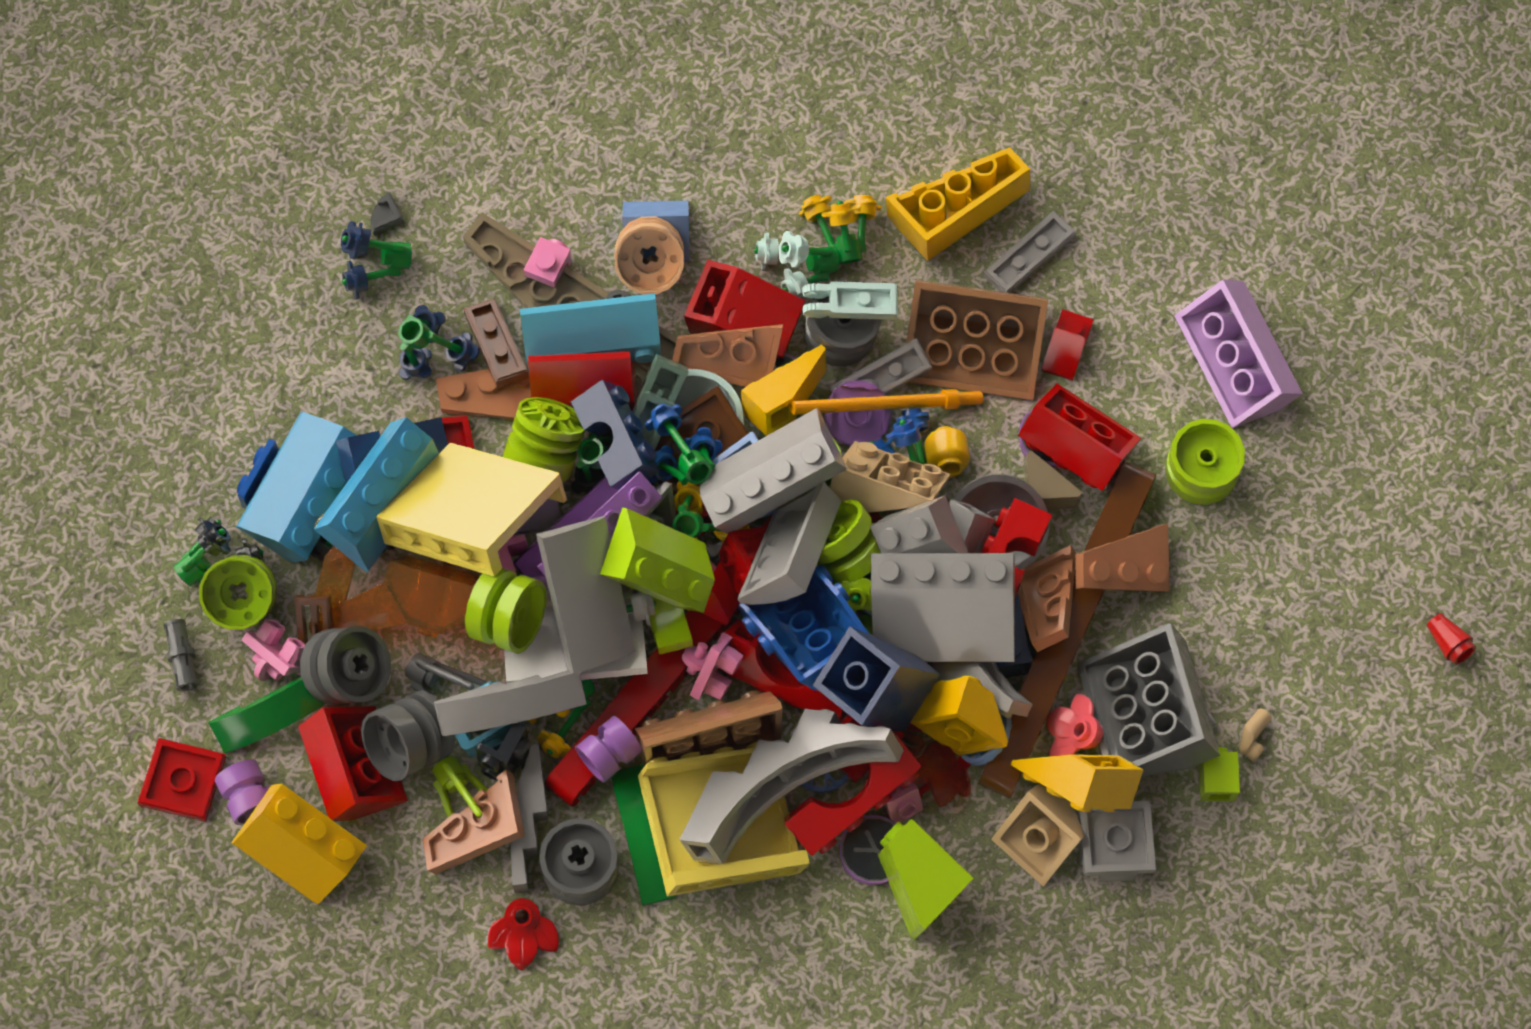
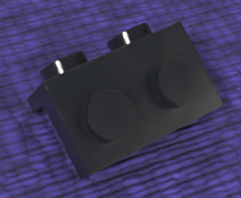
M520 723L512 724L498 751L480 742L476 747L478 765L482 768L481 772L485 776L498 781L497 776L505 769L514 775L517 767L524 768L530 751L528 749L530 740L528 739L527 727Z

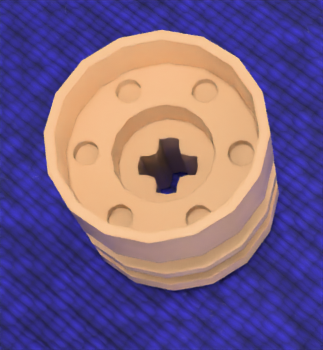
M655 216L640 217L629 222L620 232L615 244V270L620 281L630 290L643 295L659 294L670 289L679 280L684 268V246L678 230L668 221ZM651 246L655 247L656 257L650 255L648 259L644 258V250L642 248L648 250Z

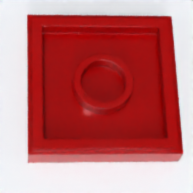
M158 738L139 795L138 806L206 822L217 789L215 777L223 770L227 757L226 754Z

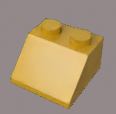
M962 676L961 678L947 681L941 680L935 683L910 722L957 755L1004 748L1008 743L994 694L982 686L980 680L972 676Z

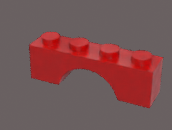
M737 619L725 632L732 637L729 646L744 655L736 672L733 675L725 672L727 676L753 685L763 693L770 691L774 696L786 701L793 707L804 710L828 709L835 712L840 721L846 716L847 713L819 690H811L806 685L800 683L789 669L777 659L774 653L769 656L757 639L760 637L759 634L752 637L741 620Z
M895 731L892 732L904 750L899 762H869L867 781L857 795L840 803L823 802L810 796L784 817L785 825L811 856L818 851L820 854L827 852L837 843L835 839L837 835L845 829L851 832L865 820L862 816L872 807L878 810L892 798L890 792L900 784L903 788L908 786L920 775L917 771L922 767L919 760Z

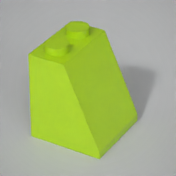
M911 818L905 825L897 822L880 841L884 848L878 854V857L908 932L916 939L974 878Z

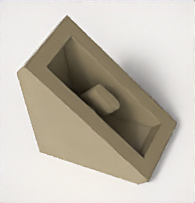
M1030 450L1026 454L1024 462L1025 482L1030 484L1039 493L1047 510L1076 508L1080 504L1083 492Z

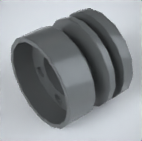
M422 690L413 692L405 698L396 700L394 704L386 705L367 714L362 721L361 735L364 749L375 769L385 778L392 781L403 780L421 771L423 767L431 766L437 761L449 757L453 752L455 735H441L434 701H437V699L432 694Z

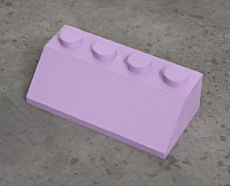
M1223 279L1174 315L1233 429L1277 412L1303 394L1244 281Z

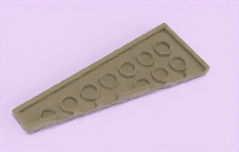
M483 212L463 236L464 243L524 308L602 300L609 294L567 266H565L555 288L524 276V268L535 246ZM659 326L661 356L672 360L677 337ZM633 361L636 372L637 399L653 361L648 363Z

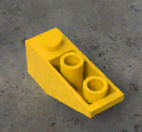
M821 344L813 350L803 353L800 357L783 367H778L760 380L750 383L741 390L744 416L765 436L795 420L797 415L791 413V402L808 400L826 373V348Z

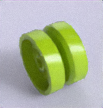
M1199 419L1187 423L1177 432L1166 458L1165 476L1170 488L1180 498L1193 504L1209 505L1223 500L1232 492L1245 463V448L1242 440L1229 425L1218 420Z
M848 499L841 501L816 565L818 567L822 564L833 578V585L837 582L841 584L845 580L852 582L863 578L871 572V554H881L870 528L874 524L872 523V518L858 500Z
M504 568L494 577L483 573L473 587L467 603L465 627L468 636L489 645L495 643L497 647L516 654L524 652L534 641L545 615L547 590L544 583L525 575L517 577L516 573Z

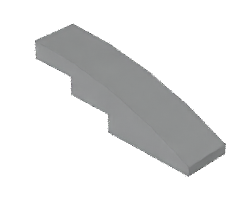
M567 670L544 678L535 675L505 685L500 681L434 701L441 735L448 736L551 715L586 705L580 673L573 674Z
M539 744L531 745L517 792L525 836L511 842L512 885L514 893L529 892L525 857L539 856L535 822L548 820Z

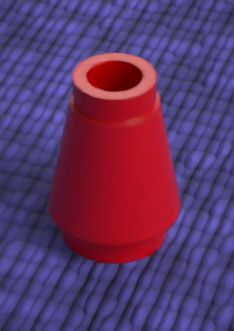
M1442 613L1437 614L1427 623L1426 627L1430 630L1431 635L1447 661L1451 660L1455 665H1458L1467 660L1476 650V646L1472 643L1473 638Z

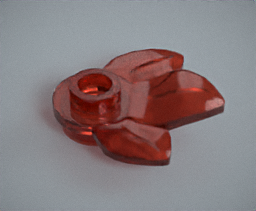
M937 740L929 743L923 755L917 758L922 767L917 770L920 775L912 783H927L940 808L949 804L956 794L968 797L971 792V781L966 769L956 761L955 753L949 746L943 745Z

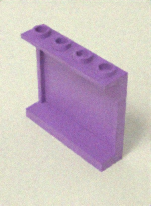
M641 472L632 477L620 490L610 487L605 476L547 531L605 516L611 540L622 507L644 516L663 497ZM536 540L513 561V565L522 575L542 581L546 590L549 591L538 540Z

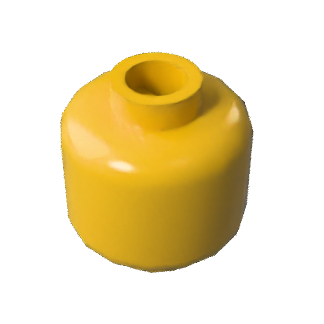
M942 426L926 437L924 447L927 464L935 465L941 471L949 473L950 478L960 475L968 467L971 459L967 437L961 430Z

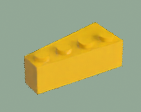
M1009 147L972 162L971 167L958 172L951 170L942 174L941 179L926 185L924 182L912 186L911 191L901 195L894 193L887 196V217L919 253L929 261L1030 191V168Z

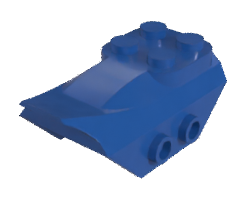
M822 564L815 567L805 593L776 603L755 605L740 603L737 607V610L744 617L742 623L752 637L759 634L760 637L757 639L769 656L775 653L795 678L811 690H818L813 684L848 628L851 626L868 633L847 603L850 600L847 592L839 582L835 585L832 584L834 582L833 578Z

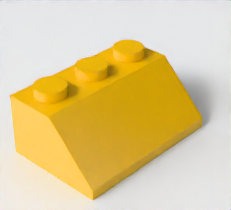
M283 784L271 785L231 842L235 847L315 904H319L347 876L367 847L366 844Z

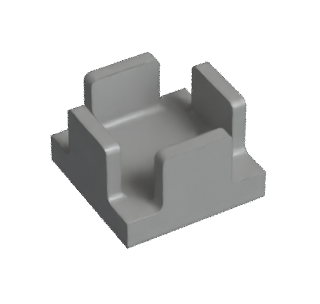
M1133 801L1131 809H1115V812L1112 813L1100 809H1091L1089 813L1078 811L1079 823L1084 834V838L1078 844L1079 863L1083 865L1084 876H1098L1099 882L1129 881L1134 880L1137 874L1155 873L1156 861L1150 801Z

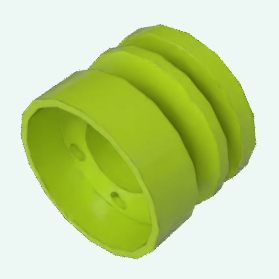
M532 397L519 402L512 425L513 431L509 433L502 457L560 473L562 483L570 478L576 460V450H578L582 437L585 434V430L574 408L549 398Z
M232 555L214 563L205 572L199 585V601L204 614L214 624L230 630H243L257 624L272 610L277 599V582L272 570L262 560L253 556L249 557V555ZM243 582L247 585L245 592L248 594V597L242 596L237 599L234 596L236 590L232 586L233 584L238 586Z

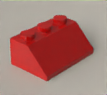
M630 352L528 356L531 398H549L573 408L571 401L599 381L605 380L612 384L620 385L625 389L630 399L628 405L631 411H633L637 401L636 372Z
M1058 383L1035 405L1018 434L1020 438L1025 440L1028 447L1036 451H1042L1051 457L1057 466L1071 470L1080 476L1086 485L1098 488L1101 491L1115 478L1124 462L1141 440V437Z
M376 706L322 708L298 726L327 815L334 822L356 820L408 801L401 780L392 781L379 773L369 760L364 749L361 735L362 721L367 714L377 710Z

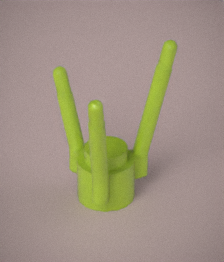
M449 756L438 762L432 769V773L437 779L433 786L439 793L447 818L454 813L446 792L447 789L449 793L459 791L476 817H482V811L465 785L468 780L479 791L481 789L487 791L488 788L472 774L466 764L461 765L455 756Z

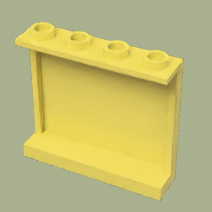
M449 443L376 518L385 544L494 577L502 569L498 550L547 499L565 503L567 498L560 473Z
M758 742L748 745L746 749L734 750L733 747H723L715 750L713 754L702 756L700 752H691L682 755L680 759L670 761L667 760V757L654 758L649 760L639 773V784L667 896L801 873L809 865L807 850H798L795 836L784 823V817L789 814L785 796L775 801L752 822L736 842L724 864L694 861L679 840L712 772L736 771L743 774Z

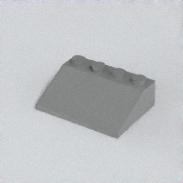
M1013 553L871 554L873 636L917 655L924 662H1015V556Z

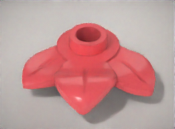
M1076 694L1070 708H1055L1047 717V728L1055 736L1048 752L1050 756L1075 755L1080 749L1095 748L1102 740L1103 728L1094 717V704L1085 695Z

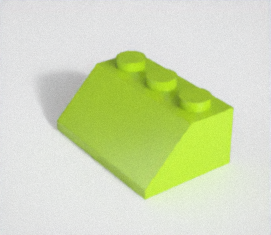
M622 507L600 575L675 607L704 613L715 581L705 543Z

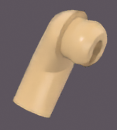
M1258 709L1243 728L1239 750L1243 757L1246 755L1251 761H1256L1264 750L1263 745L1257 743L1256 739L1272 719L1270 713L1265 709Z

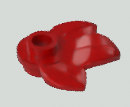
M518 898L509 903L504 917L496 920L490 926L487 937L489 949L506 948L509 960L519 970H524L530 965L538 949L556 952L559 945V937L554 923L540 916L537 905L527 898ZM520 909H524L529 913V919L525 923H519L515 918L516 912Z

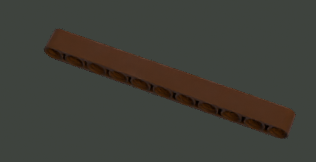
M1127 461L1124 462L1084 551L1126 538L1131 534L1134 523L1142 510L1157 474ZM1076 569L1069 637L1037 652L1019 692L1033 706L1027 717L1012 715V728L1007 746L1002 749V752L994 760L986 764L978 785L1007 798L1012 797L1013 790L1022 775L1021 771L1011 766L1012 760L1028 759L1029 755H1031L1041 733V728L1046 722L1055 702V697L1060 691L1069 671V666L1075 658L1082 642L1081 640L1105 591L1076 589Z

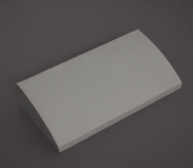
M824 482L774 510L737 599L740 603L751 605L776 603L797 597L806 592L842 501Z
M605 516L536 534L567 669L573 674H578L636 652L621 584L600 575L611 542Z

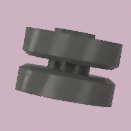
M829 296L822 299L813 298L811 303H829ZM806 316L804 340L809 351L821 344L826 348L827 364L831 366H850L860 362L870 353L881 326V319L829 318V316L811 318Z
M365 626L325 629L314 634L304 646L300 658V674L309 693L315 699L325 704L367 702L379 696L387 686L391 674V656L386 643L378 633Z
M575 818L563 821L548 832L541 844L539 856L545 885L554 897L566 904L584 906L596 903L610 893L617 881L619 861L615 841L605 827L587 819ZM583 860L585 863L578 866L576 861Z

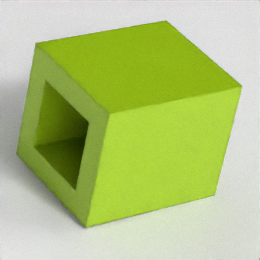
M1218 747L1220 756L1199 764L1200 801H1236L1240 794L1238 752H1228L1227 748Z

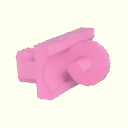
M264 620L257 632H246L241 640L256 652L252 658V661L257 664L254 669V675L261 681L268 680L270 677L278 681L283 675L288 676L294 672L301 676L300 658L306 644L296 638H288L284 646H282L279 640L285 631V627L276 620Z
M723 632L718 643L711 647L709 653L707 652L708 645L703 642H699L697 647L685 648L682 660L688 666L687 673L695 675L697 671H700L690 693V696L699 700L706 693L711 697L721 700L727 693L732 680L717 673V670L720 668L733 675L744 657L743 654L729 646L732 637Z

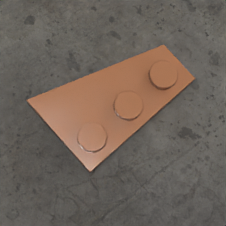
M783 324L677 336L672 361L686 366L688 370L699 369L709 371L722 377L728 383L747 387L750 383L756 382L773 372Z
M489 369L436 378L442 413L480 418L483 416L501 418L504 421L513 422L519 402L526 398H531L529 378L497 389Z
M505 769L497 776L498 781L487 791L481 789L473 796V799L483 813L482 817H476L468 806L459 814L453 813L422 839L427 871L436 875L525 836L513 773Z

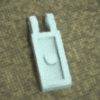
M830 282V284H806L802 287L803 296L807 298L822 299L829 296V303H809L804 305L803 315L807 317L824 318L829 316V318L896 320L898 316L897 284Z

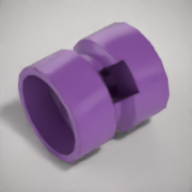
M612 716L598 728V736L589 735L575 747L583 763L601 782H606L619 771V763L621 761L629 763L642 752V748L635 736L616 716Z
M254 759L232 764L215 777V783L222 798L229 799L227 809L236 825L245 824L269 790V787H262L261 785L264 782V776L257 761Z

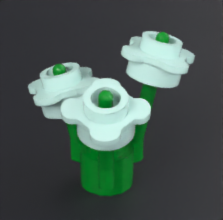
M786 231L783 234L780 245L778 239L769 238V233H764V238L756 242L754 249L756 261H761V270H765L766 265H776L778 256L782 264L788 262L794 268H797L800 263L806 260L807 269L813 271L815 275L806 278L802 272L792 273L787 268L784 269L785 280L781 281V289L799 298L805 297L803 296L802 287L819 281H829V273H836L839 268V254L834 246L809 247L807 240L802 235L794 236L791 231Z

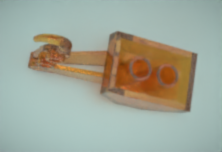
M323 513V514L317 519V521H316V523H315V525H314V528H315V526L317 525V523L320 521V519L322 518V516H323L325 513ZM333 546L324 558L315 594L318 596L331 594L334 628L365 626L373 630L408 624L418 627L417 632L422 635L437 637L438 634L446 633L465 623L467 603L472 589L480 576L406 555L389 561L383 583L347 600L355 563ZM318 605L320 608V629L323 631L322 605ZM310 621V623H309V630H310V633L312 634V625H311V621Z

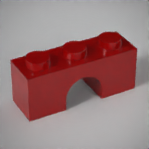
M1014 498L1009 509L1002 508L995 526L999 527V530L995 537L989 535L981 553L1021 551L1035 557L1049 528L1052 514ZM1015 567V597L1025 571Z

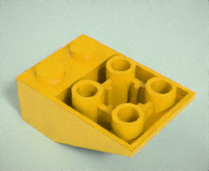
M1062 755L1012 760L1011 766L1023 772V778L1031 782L1041 783L1047 787L1046 791L1049 794L1065 798L1071 802L1070 806L1072 808L1087 813L1091 812V809H1100L1111 813L1115 812V809H1131L1143 773L1142 768L1119 755Z

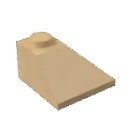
M1039 783L1027 792L991 840L1044 887L1084 838V834L1075 809L1070 806L1071 802L1065 798L1049 794L1046 791L1047 787Z

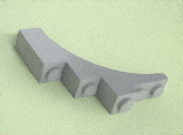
M951 499L949 506L968 553H981L995 519L970 504ZM934 662L932 666L933 669L941 674L936 683L941 680L947 681L961 678L962 676H972L980 680L981 685L994 694L999 713L1004 717L1011 718L1013 714L1027 717L1033 706L1032 703L1011 686L999 671L995 662Z
M805 709L789 743L782 740H759L743 774L736 771L712 772L679 840L694 861L724 864L734 845L752 822L775 801L797 786L824 773L850 765L869 762H899L904 750L891 729L883 726L867 727L857 726L852 723L842 724L838 715L831 710Z

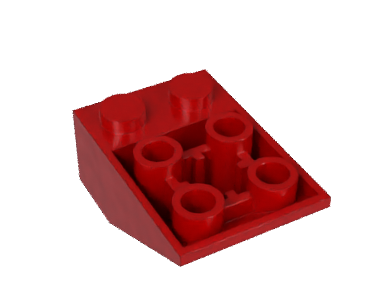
M707 260L684 318L690 334L783 324L776 358L783 359L806 302L804 299L738 267Z

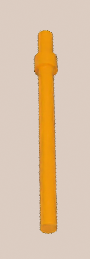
M947 389L935 394L792 401L791 413L793 415L807 414L816 408L819 409L820 413L941 407L943 410L958 409L961 405H980L983 403V394L981 391L958 392L957 389Z

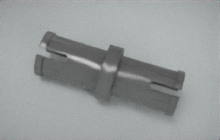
M184 619L167 621L163 625L169 646L167 659L169 663H172L176 689L178 691L195 689L199 686L193 664L195 651L193 647H190L186 621Z

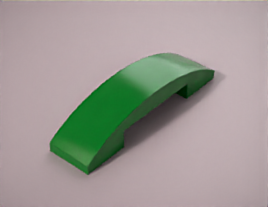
M302 677L255 702L243 708L237 706L208 723L223 752L228 753L261 740L319 709L325 703L315 699L305 688Z
M644 764L621 769L611 777L642 906L677 898L676 895L667 896L638 779Z

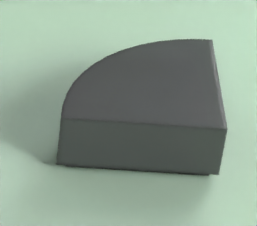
M390 192L378 200L370 219L373 235L404 223L403 217Z

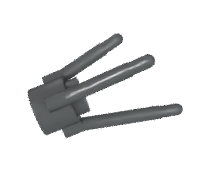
M422 653L415 654L405 670V676L413 680L410 688L427 693L430 692L425 686L433 687L440 677L469 690L474 688V684L482 686L487 683L481 678L442 664Z

